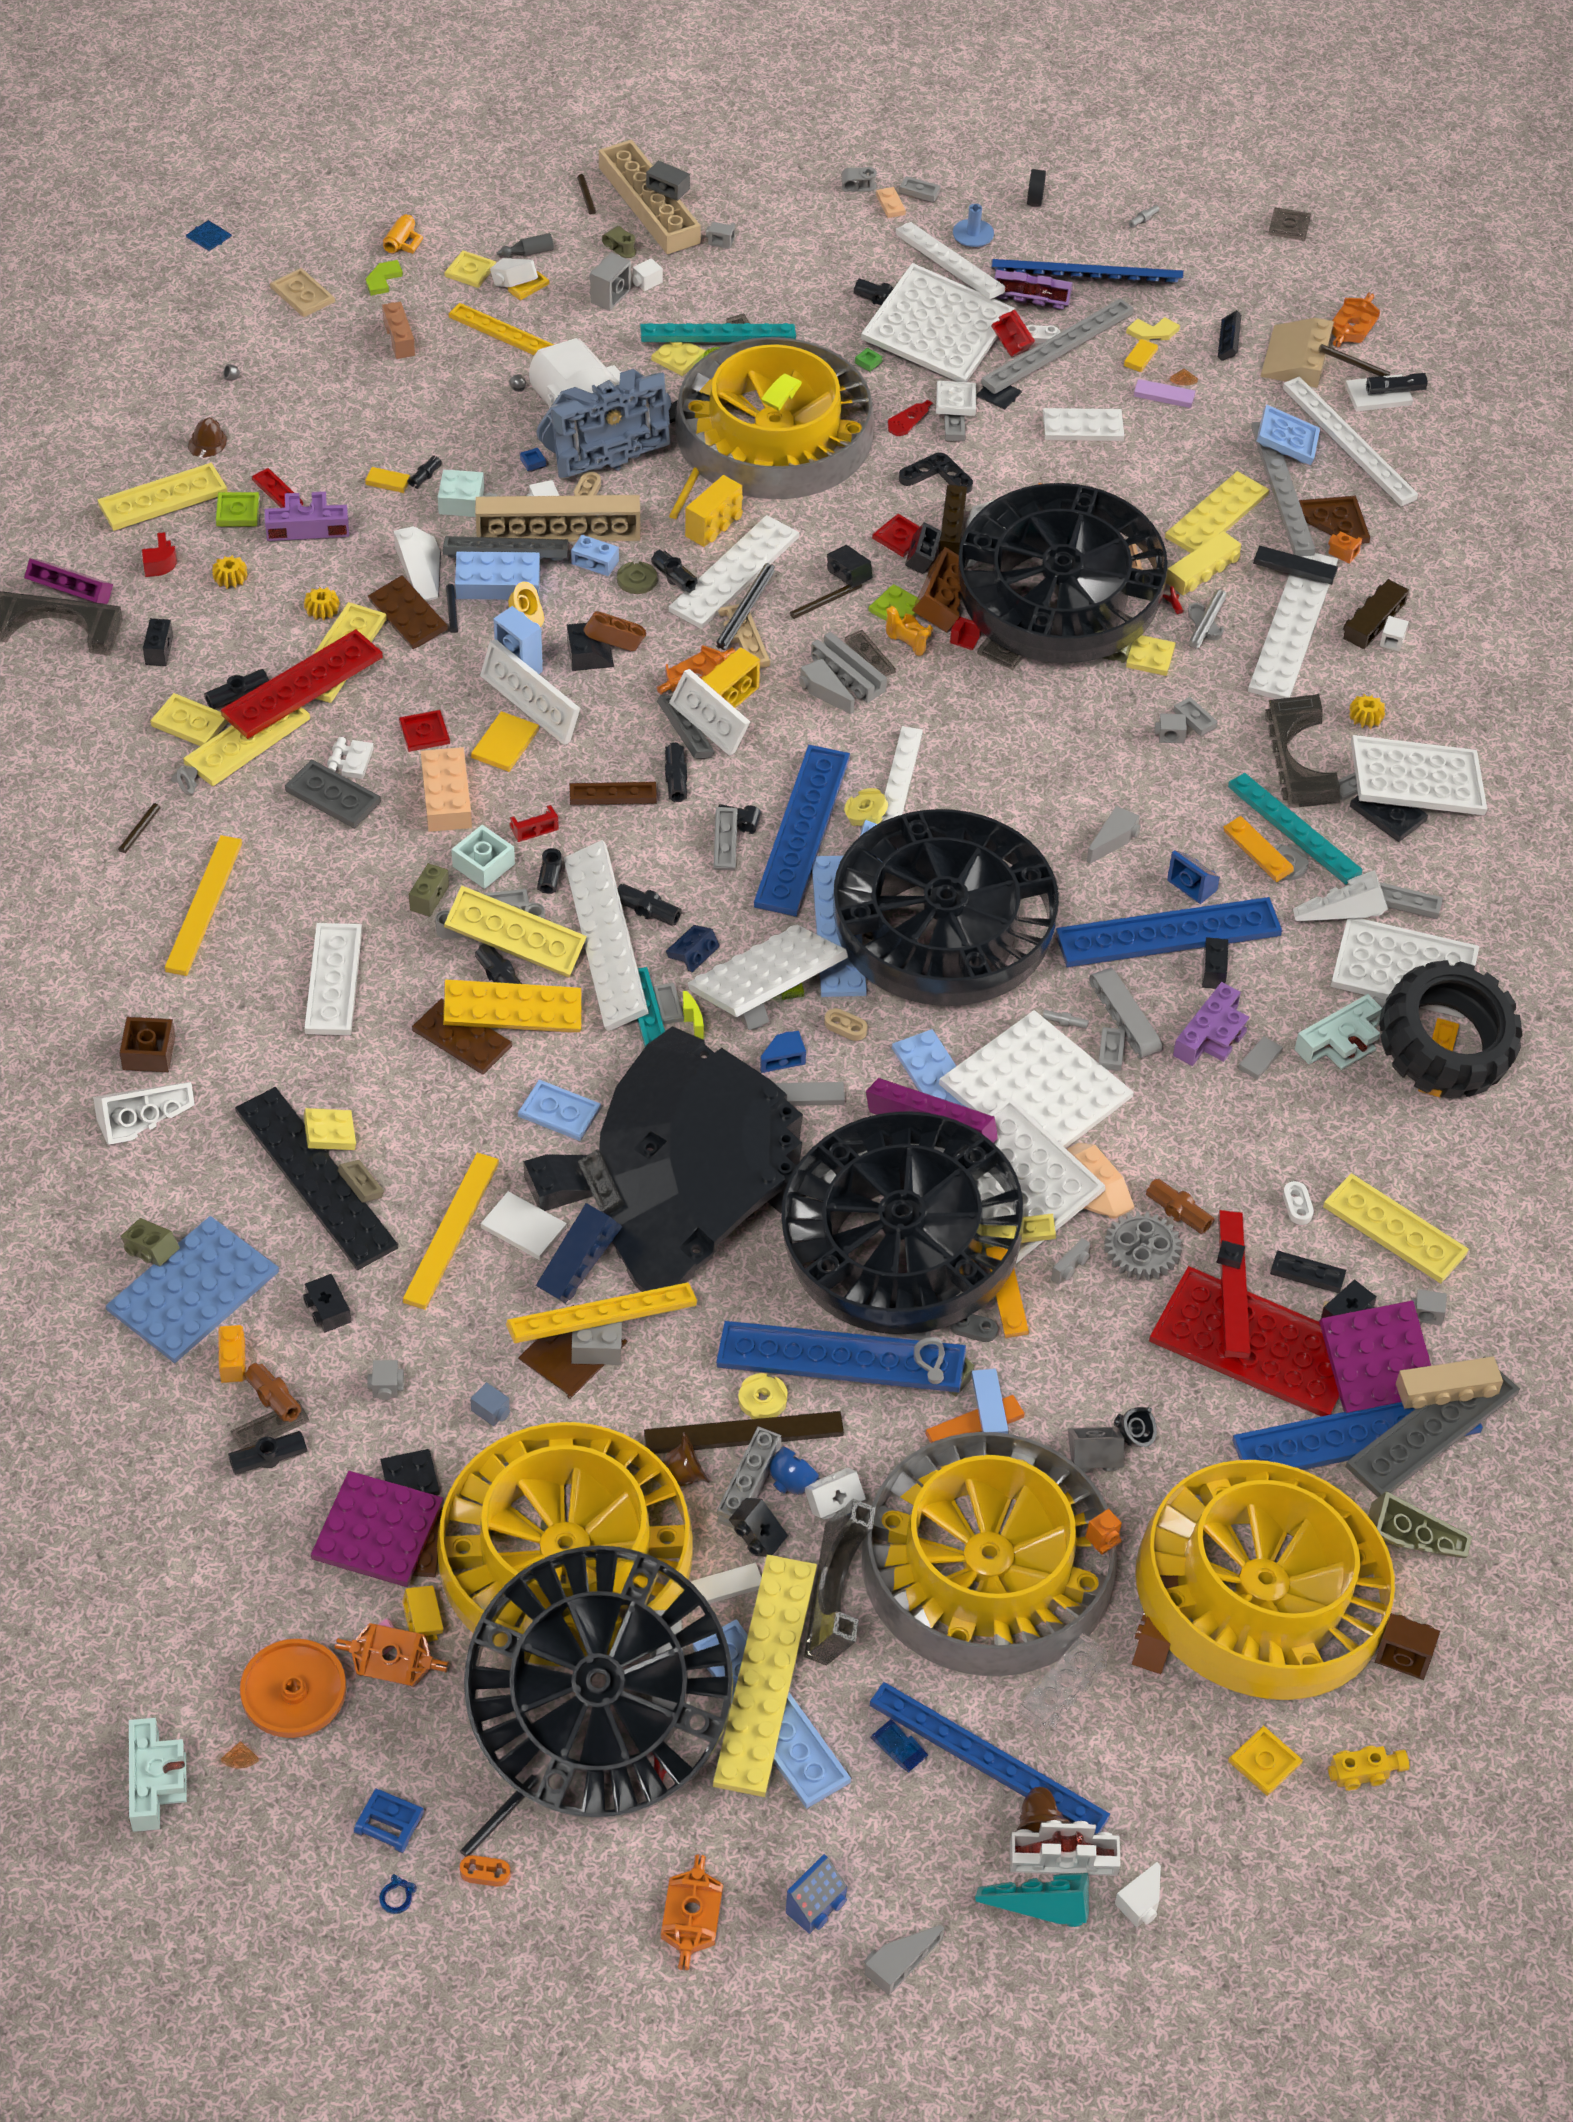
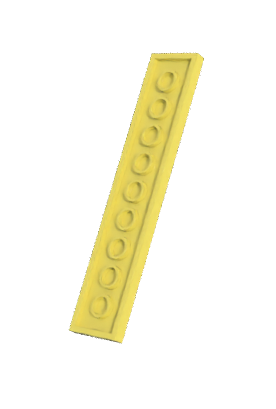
M767 1555L713 1787L761 1797L766 1796L817 1564L773 1555Z

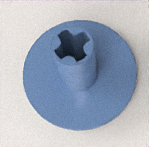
M971 204L969 206L968 219L958 222L953 228L955 240L965 246H984L990 243L994 237L992 226L981 220V205Z

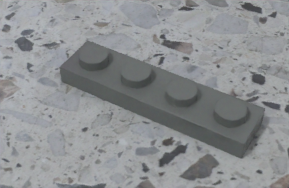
M660 695L657 703L694 758H712L715 751L701 730L669 704L672 695Z

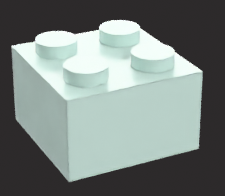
M443 469L438 493L439 514L476 517V497H483L484 473Z
M484 825L478 827L451 849L452 866L484 889L515 865L514 846Z

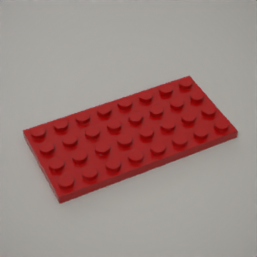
M1188 1266L1149 1337V1342L1321 1417L1331 1415L1340 1396L1320 1322L1247 1291L1250 1337L1249 1359L1224 1356L1221 1279Z

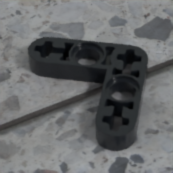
M942 452L934 453L902 468L899 472V482L905 486L914 485L935 474H939L949 485L966 486L967 494L973 488L972 478L947 454ZM927 468L928 471H920L919 469ZM955 472L956 475H948L947 473Z

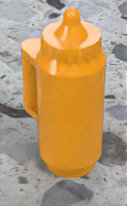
M404 214L397 219L383 239L385 251L391 254L398 252L400 249L412 254L415 252L423 237L413 231L415 220L412 215ZM408 237L413 239L410 245L405 243Z

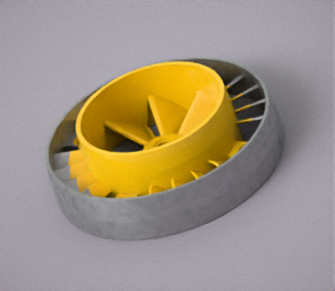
M765 337L743 340L721 347L709 353L692 367L680 388L675 428L677 444L683 457L692 468L696 467L699 474L709 482L714 483L722 475H725L743 485L742 495L762 499H792L814 495L833 488L848 479L860 468L872 446L874 416L872 398L867 383L860 372L846 359L827 348L810 342L791 338ZM784 373L802 382L792 399L788 398L780 411L762 403L764 409L758 411L741 395L756 390L761 400L771 385ZM847 390L854 399L841 401L840 391ZM697 391L710 395V401L687 398ZM727 402L754 416L755 423H747L736 418L723 406ZM859 402L867 416L865 423L840 419L841 404ZM836 446L844 447L841 450L834 452Z
M998 1432L964 1433L937 1440L915 1451L898 1464L887 1476L873 1501L864 1528L861 1552L862 1574L868 1597L884 1625L898 1640L919 1656L950 1670L980 1676L1017 1675L1043 1668L1064 1658L1079 1647L1095 1630L1110 1602L1116 1575V1546L1108 1551L1110 1560L1106 1577L1073 1566L1076 1546L1094 1547L1086 1537L1076 1538L1075 1526L1088 1524L1090 1520L1107 1510L1108 1507L1094 1483L1078 1466L1059 1452L1039 1442ZM936 1465H940L941 1469L939 1471L935 1467ZM915 1476L924 1486L921 1487L912 1477ZM1060 1482L1070 1489L1065 1494L1058 1486ZM893 1493L912 1504L913 1509L911 1515L882 1505ZM969 1495L980 1533L976 1535L973 1533L955 1502L956 1498ZM1012 1499H1015L1016 1502L1001 1534H998ZM1082 1500L1089 1510L1074 1516L1071 1505ZM928 1517L966 1544L964 1551L918 1537L917 1532L920 1523ZM893 1525L896 1526V1528H890L888 1526ZM871 1537L892 1544H872ZM984 1556H991L993 1558L987 1559ZM963 1562L964 1569L945 1577L931 1563ZM905 1564V1565H901V1566L892 1567V1568H888V1569H884V1570H879V1571H878V1568H880V1567H887V1566H894V1565ZM973 1581L979 1583L976 1591L969 1589ZM909 1584V1587L893 1595L891 1594L892 1591ZM1082 1587H1088L1090 1590H1085ZM1078 1603L1087 1605V1609L1079 1605ZM921 1604L922 1607L914 1615H911L909 1613L911 1610H913L915 1607ZM1059 1605L1076 1618L1066 1626L1053 1614ZM937 1621L949 1627L946 1635L932 1629ZM1044 1621L1052 1634L1040 1638L1034 1627ZM1021 1633L1024 1643L1013 1644L1011 1635ZM974 1636L994 1637L995 1645L972 1643Z

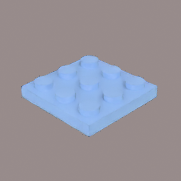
M1266 404L1256 442L1264 447L1277 450L1282 455L1293 457L1301 463L1311 465L1315 457L1320 428Z

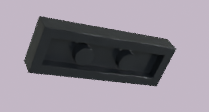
M1237 310L1221 319L1217 356L1221 361L1232 358L1238 353L1242 315Z
M1277 1250L1270 1274L1340 1293L1347 1270Z

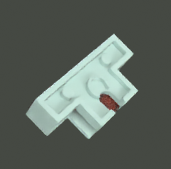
M1367 994L1299 1032L1294 1050L1309 1065L1327 1055L1342 1070L1376 1050L1372 1043L1378 1040L1380 1032L1375 1027L1379 1025L1382 1007Z
M156 1718L129 1720L130 1826L133 1832L160 1829V1805L187 1802L183 1739L159 1741Z

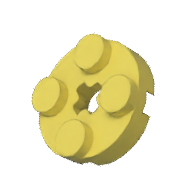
M876 788L863 789L858 792L859 795L854 799L851 796L847 800L844 811L852 826H862L865 820L879 824L888 808V802L884 794Z
M758 1373L749 1376L743 1381L738 1394V1402L741 1410L750 1416L751 1419L777 1417L786 1409L788 1392L785 1384L775 1376L774 1378L767 1377V1374ZM760 1393L764 1396H769L766 1400L758 1399Z

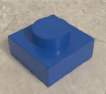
M539 448L520 453V460L527 471L546 466V459Z

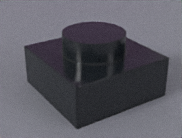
M1222 1240L1216 1263L1240 1269L1245 1246Z

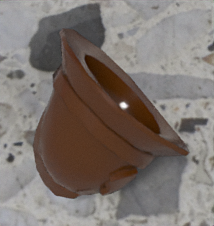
M211 417L199 421L188 443V449L193 456L211 457L220 453L225 448L227 437L221 430L219 422Z
M683 1432L681 1444L669 1452L662 1462L670 1470L680 1486H687L692 1484L693 1481L697 1482L698 1480L709 1483L689 1438Z
M1035 1787L1030 1790L1022 1803L1021 1815L1019 1817L1020 1824L1017 1831L1027 1829L1031 1830L1032 1833H1039L1041 1823L1051 1820L1060 1821L1062 1824L1071 1823L1063 1818V1814L1058 1810L1051 1792L1044 1787Z

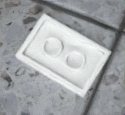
M1399 374V375H1391V376H1383V377H1386V378H1388V377H1400V376H1402V374ZM1367 378L1346 380L1345 387L1356 412L1409 406L1413 403L1409 390L1387 391L1383 394L1368 395L1366 390Z
M937 381L936 414L975 416L976 383Z
M508 1191L481 1222V1228L532 1257L541 1260L565 1231L567 1223Z

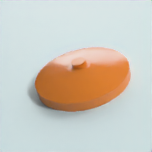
M286 1639L266 1646L249 1661L240 1681L242 1706L250 1721L262 1731L284 1738L307 1736L324 1728L339 1713L346 1696V1678L339 1659L327 1647L307 1639Z

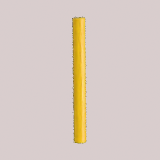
M696 467L693 468L669 518L677 519L699 476V471Z

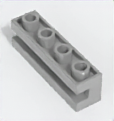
M831 631L824 635V643L818 639L812 642V660L815 662L823 659L842 684L851 689L857 698L869 703L886 692L887 677Z
M757 1427L717 1509V1515H719L718 1523L734 1529V1526L729 1521L732 1514L746 1498H758L770 1473L771 1462L776 1453L781 1449V1435Z

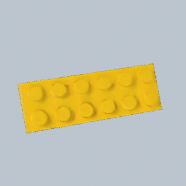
M445 979L443 1025L580 1032L581 988Z

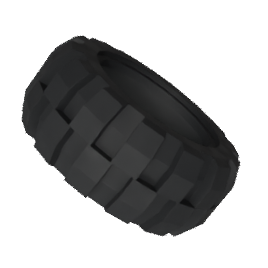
M1448 960L1427 963L1425 967L1423 965L1415 967L1403 975L1400 982L1394 986L1386 998L1385 1005L1381 1009L1379 1026L1380 1031L1383 1033L1380 1035L1386 1056L1392 1055L1394 1058L1392 1067L1402 1078L1407 1075L1415 1081L1414 1087L1426 1093L1436 1089L1442 1091L1440 1097L1460 1098L1463 1093L1466 1097L1485 1092L1491 1085H1495L1501 1080L1515 1062L1521 1049L1520 1039L1523 1036L1520 1015L1514 1014L1516 1010L1514 999L1509 991L1503 992L1498 987L1499 980L1486 972L1482 975L1475 971V965L1460 961L1453 966L1449 964ZM1426 1005H1442L1463 1014L1477 1029L1482 1042V1051L1473 1054H1462L1440 1046L1425 1031L1420 1020L1419 1008Z

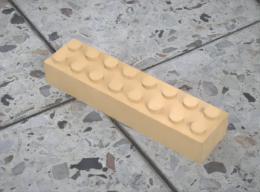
M632 139L599 150V169L666 254L700 244L701 225L681 200H674L646 188V172L653 165Z
M640 495L476 497L477 537L568 539V542H577L581 535H585L600 541H640Z

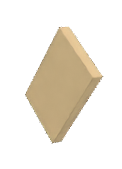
M302 268L270 283V288L303 318L335 302V297Z

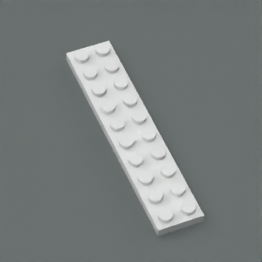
M1315 553L1313 556H1301L1335 566L1338 563V558ZM1289 574L1248 692L1285 702L1290 700L1330 584Z
M601 840L564 857V862L581 932L587 936L584 945L605 1029L610 1031L649 1013L607 845Z

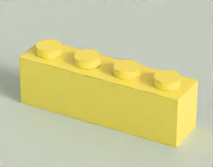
M1221 532L1167 569L1166 583L1173 586L1182 595L1189 591L1193 592L1202 582H1208L1217 572L1221 573L1226 566L1238 561L1241 543L1226 532Z

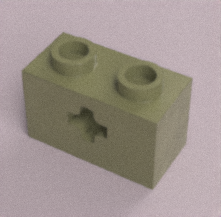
M427 863L409 892L410 911L428 917L432 915L449 887L448 869Z

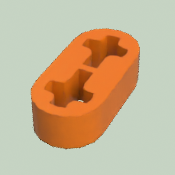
M470 1855L462 1859L460 1863L461 1878L469 1883L500 1887L506 1885L511 1877L509 1864L501 1859ZM471 1864L476 1865L477 1869L473 1871V1874H469L468 1869H466L470 1868ZM497 1868H502V1873L504 1874L496 1878L493 1872H496Z

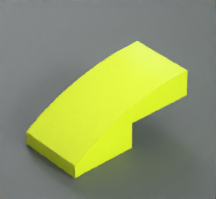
M784 373L764 394L761 399L762 403L780 411L788 398L792 399L802 382Z
M683 991L684 1022H693L694 1036L704 1039V1024L701 1011L688 991Z

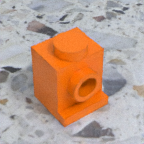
M1340 532L1338 535L1333 534L1328 542L1330 546L1328 554L1350 564L1360 552L1362 538L1358 537V539H1355L1343 532Z
M1108 1508L1089 1521L1085 1537L1103 1555L1121 1543L1122 1539L1119 1537L1122 1522Z

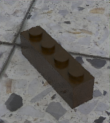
M947 485L939 554L946 547L959 556L966 505V486Z
M1387 579L1383 585L1380 584L1375 594L1366 599L1364 606L1356 610L1354 617L1346 621L1343 627L1345 631L1343 639L1365 650L1384 629L1388 616L1394 617L1406 604L1409 589L1390 579Z

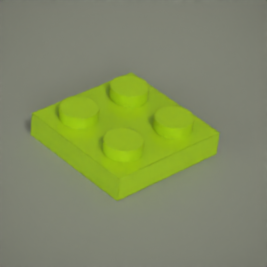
M218 492L216 527L258 526L259 492Z
M892 584L869 606L868 611L887 621L886 609L894 606L901 619L904 618L906 613L916 617L918 614L912 611L918 597Z

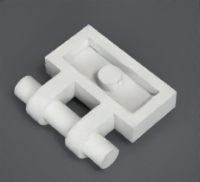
M339 737L337 742L333 744V754L327 762L328 768L336 772V769H342V776L363 779L374 748L373 743L352 740L351 745L346 746V739ZM341 755H347L346 760H341Z

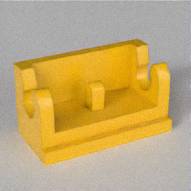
M434 1586L406 1588L402 1604L408 1630L426 1635L428 1642L438 1640L437 1634H442L444 1629Z

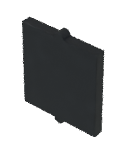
M1009 385L993 394L983 386L976 394V397L1006 410L1012 402L1016 401L1022 390Z

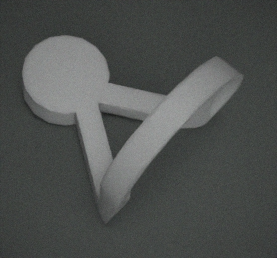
M929 1337L920 1340L914 1346V1360L919 1366L928 1371L927 1375L930 1383L939 1384L944 1379L943 1372L939 1368L945 1351L940 1339ZM928 1344H935L939 1348V1356L934 1368L923 1362L920 1356L921 1348Z

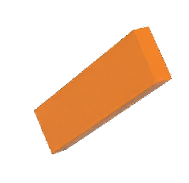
M1014 1395L1002 1399L1007 1424L1024 1418L1025 1413ZM978 1409L926 1429L925 1434L930 1443L949 1436L982 1432Z

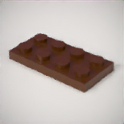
M403 575L368 595L369 601L379 612L386 614L387 621L412 649L420 647L448 630L447 624Z
M442 998L412 1026L413 1032L482 1075L512 1047V1041L488 1027L443 1025L444 999Z

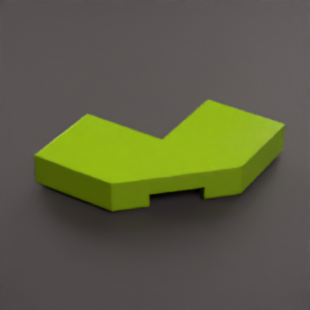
M398 260L379 263L366 277V286L370 296L388 293L389 286L386 280L403 277V271Z

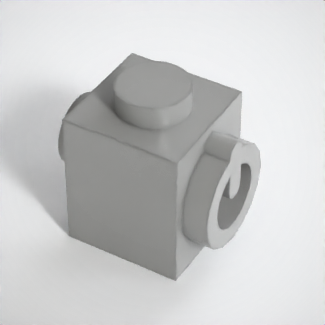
M373 1360L372 1374H368L367 1386L368 1389H372L373 1398L381 1400L398 1398V1391L404 1390V1369H399L398 1360Z

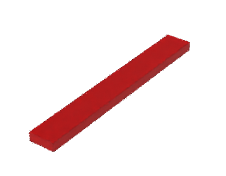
M1219 1210V1250L1222 1240L1245 1246L1243 1212ZM1244 1250L1240 1269L1220 1264L1224 1356L1249 1359L1250 1337Z

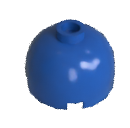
M784 1446L776 1453L771 1462L770 1473L775 1480L773 1486L782 1494L789 1492L793 1495H802L805 1493V1487L820 1479L818 1478L819 1475L804 1459H798L794 1456L795 1452Z

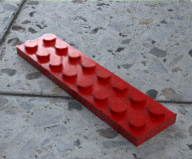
M355 629L222 708L221 716L245 738L249 739L382 659L383 653Z

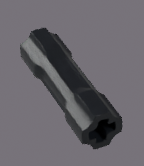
M1426 373L1388 378L1383 376L1368 377L1366 390L1368 395L1398 390H1426L1428 380Z

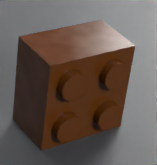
M126 1017L119 1052L122 1070L169 1072L176 1037L173 1019Z
M1391 1613L1374 1663L1424 1680L1441 1631L1434 1629L1431 1625L1420 1624L1409 1620L1406 1616Z

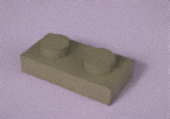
M360 1159L340 1164L338 1168L339 1174L362 1203L382 1198L384 1190Z

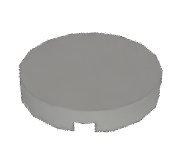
M1278 844L1274 846L1294 868V871L1282 880H1296L1305 875L1309 862L1307 854L1301 848L1292 844L1287 846Z

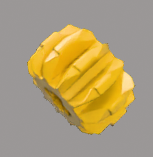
M233 555L231 557L224 556L223 559H217L216 563L213 564V579L219 587L225 585L226 589L230 586L236 589L237 584L243 585L244 580H247V566L240 557L234 558Z
M319 586L317 590L311 588V592L306 593L304 608L307 611L308 617L313 616L315 620L321 617L324 621L325 617L332 619L333 614H338L340 603L335 590L330 591L329 587L321 589Z
M1365 694L1361 697L1356 696L1349 707L1350 719L1354 721V725L1360 723L1362 728L1365 725L1370 729L1373 725L1378 727L1385 717V703H1382L1380 698H1373V694L1371 696H1366Z

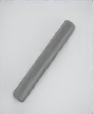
M1218 589L1213 595L1189 640L1191 648L1198 649L1226 598L1225 591Z

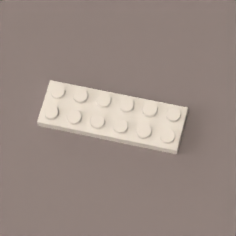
M491 640L480 676L563 745L568 744L573 735L580 707L498 640Z
M316 924L305 1034L351 1035L362 924Z

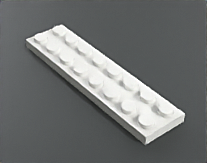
M766 515L698 579L695 590L690 593L685 591L669 606V612L703 629L719 614L718 610L720 608L726 607L756 579L766 563H773L799 538V532Z

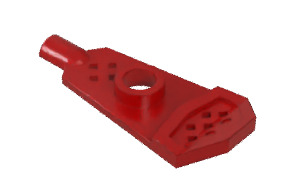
M927 399L922 404L916 403L889 418L888 432L895 436L908 434L929 412L928 407L933 402Z

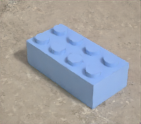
M456 553V599L508 600L517 584L523 581L532 584L539 596V553Z

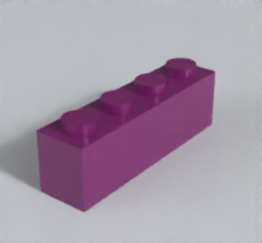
M29 558L24 576L25 579L103 604L109 602L113 588L112 583L41 559Z

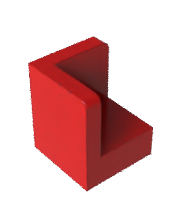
M959 616L951 629L950 643L973 650L980 639L981 631L972 620Z

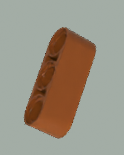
M595 611L584 627V633L588 637L628 651H636L647 635L646 630L641 625L599 611Z

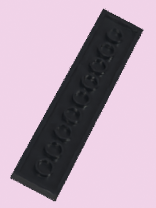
M276 1086L235 1107L236 1113L357 1271L398 1249V1243L366 1202L362 1203L339 1174V1167L325 1149L308 1148L304 1122Z

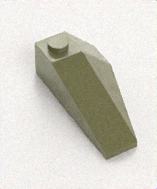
M1387 1491L1371 1503L1368 1517L1374 1523L1384 1541L1398 1547L1458 1558L1468 1557L1473 1536Z

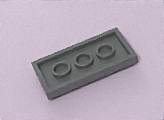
M312 759L285 785L287 793L354 829L381 803V796Z

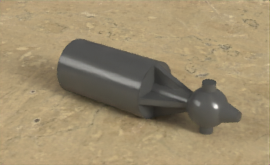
M546 233L520 239L511 248L503 246L496 253L503 257H509L511 253L528 256L551 251L554 249V243L551 234Z

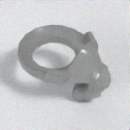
M182 765L177 769L171 780L173 783H178L185 794L191 795L194 793L195 787H197L194 780L197 775V769L192 766L184 767ZM181 777L186 781L187 789L183 785Z

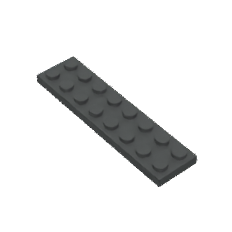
M1500 1371L1503 1383L1499 1394L1493 1397H1477L1468 1401H1451L1444 1405L1432 1404L1415 1409L1349 1459L1345 1467L1377 1497L1386 1491L1391 1493L1518 1395L1520 1388Z

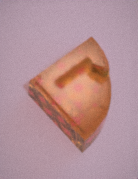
M1184 368L1172 375L1170 381L1178 385L1187 386L1196 384L1198 378Z
M240 1741L221 1758V1762L228 1767L241 1769L259 1762V1758Z

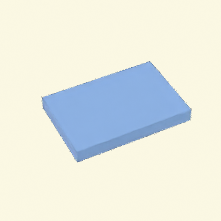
M538 1080L518 1111V1117L581 1141L600 1111L601 1104L545 1081Z

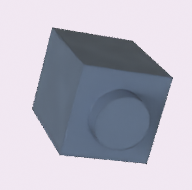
M487 1382L470 1398L471 1411L493 1427L499 1421L503 1422L510 1413L509 1397Z

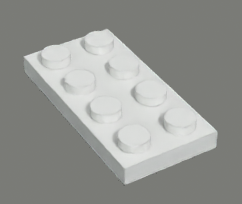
M1043 408L1045 440L1124 441L1122 409Z
M690 669L684 671L669 704L729 756L734 754L750 721Z

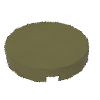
M639 561V564L628 562L622 565L617 572L616 580L618 586L623 591L630 594H643L651 591L656 586L658 577L656 569L652 565Z

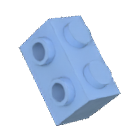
M581 535L571 549V564L606 576L610 575L619 562L618 546L585 535Z

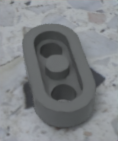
M975 1314L963 1319L966 1321L965 1323L957 1322L950 1325V1329L954 1334L981 1342L993 1341L998 1332V1326L994 1320Z

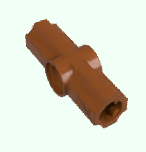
M1155 1178L1146 1190V1196L1161 1205L1167 1216L1174 1217L1173 1220L1176 1222L1182 1220L1200 1234L1208 1231L1214 1222V1217L1197 1206L1194 1198L1186 1191L1178 1192L1159 1178Z
M253 1363L250 1365L247 1372L244 1373L245 1378L256 1390L261 1403L266 1408L271 1407L283 1421L292 1422L296 1420L301 1412V1407L289 1394L284 1381L280 1377L275 1378L263 1364Z

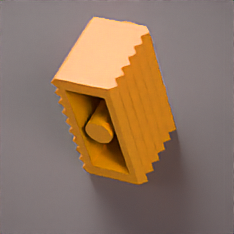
M220 1326L218 1328V1348L221 1383L242 1382L246 1379L244 1374L246 1371L243 1326Z

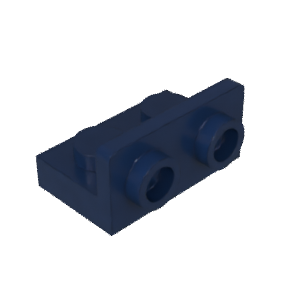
M693 925L666 950V954L670 959L683 961L687 970L694 972L720 945L712 928Z

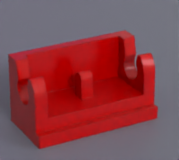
M1014 309L999 316L1000 320L994 322L991 327L1009 355L1013 357L1028 351L1035 340L1016 310Z
M552 805L546 806L548 811L545 814L518 822L515 816L510 817L511 822L509 826L517 842L559 830L558 815L555 813Z

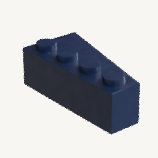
M585 1203L535 1286L566 1304L568 1300L574 1297L577 1288L623 1226L610 1216Z

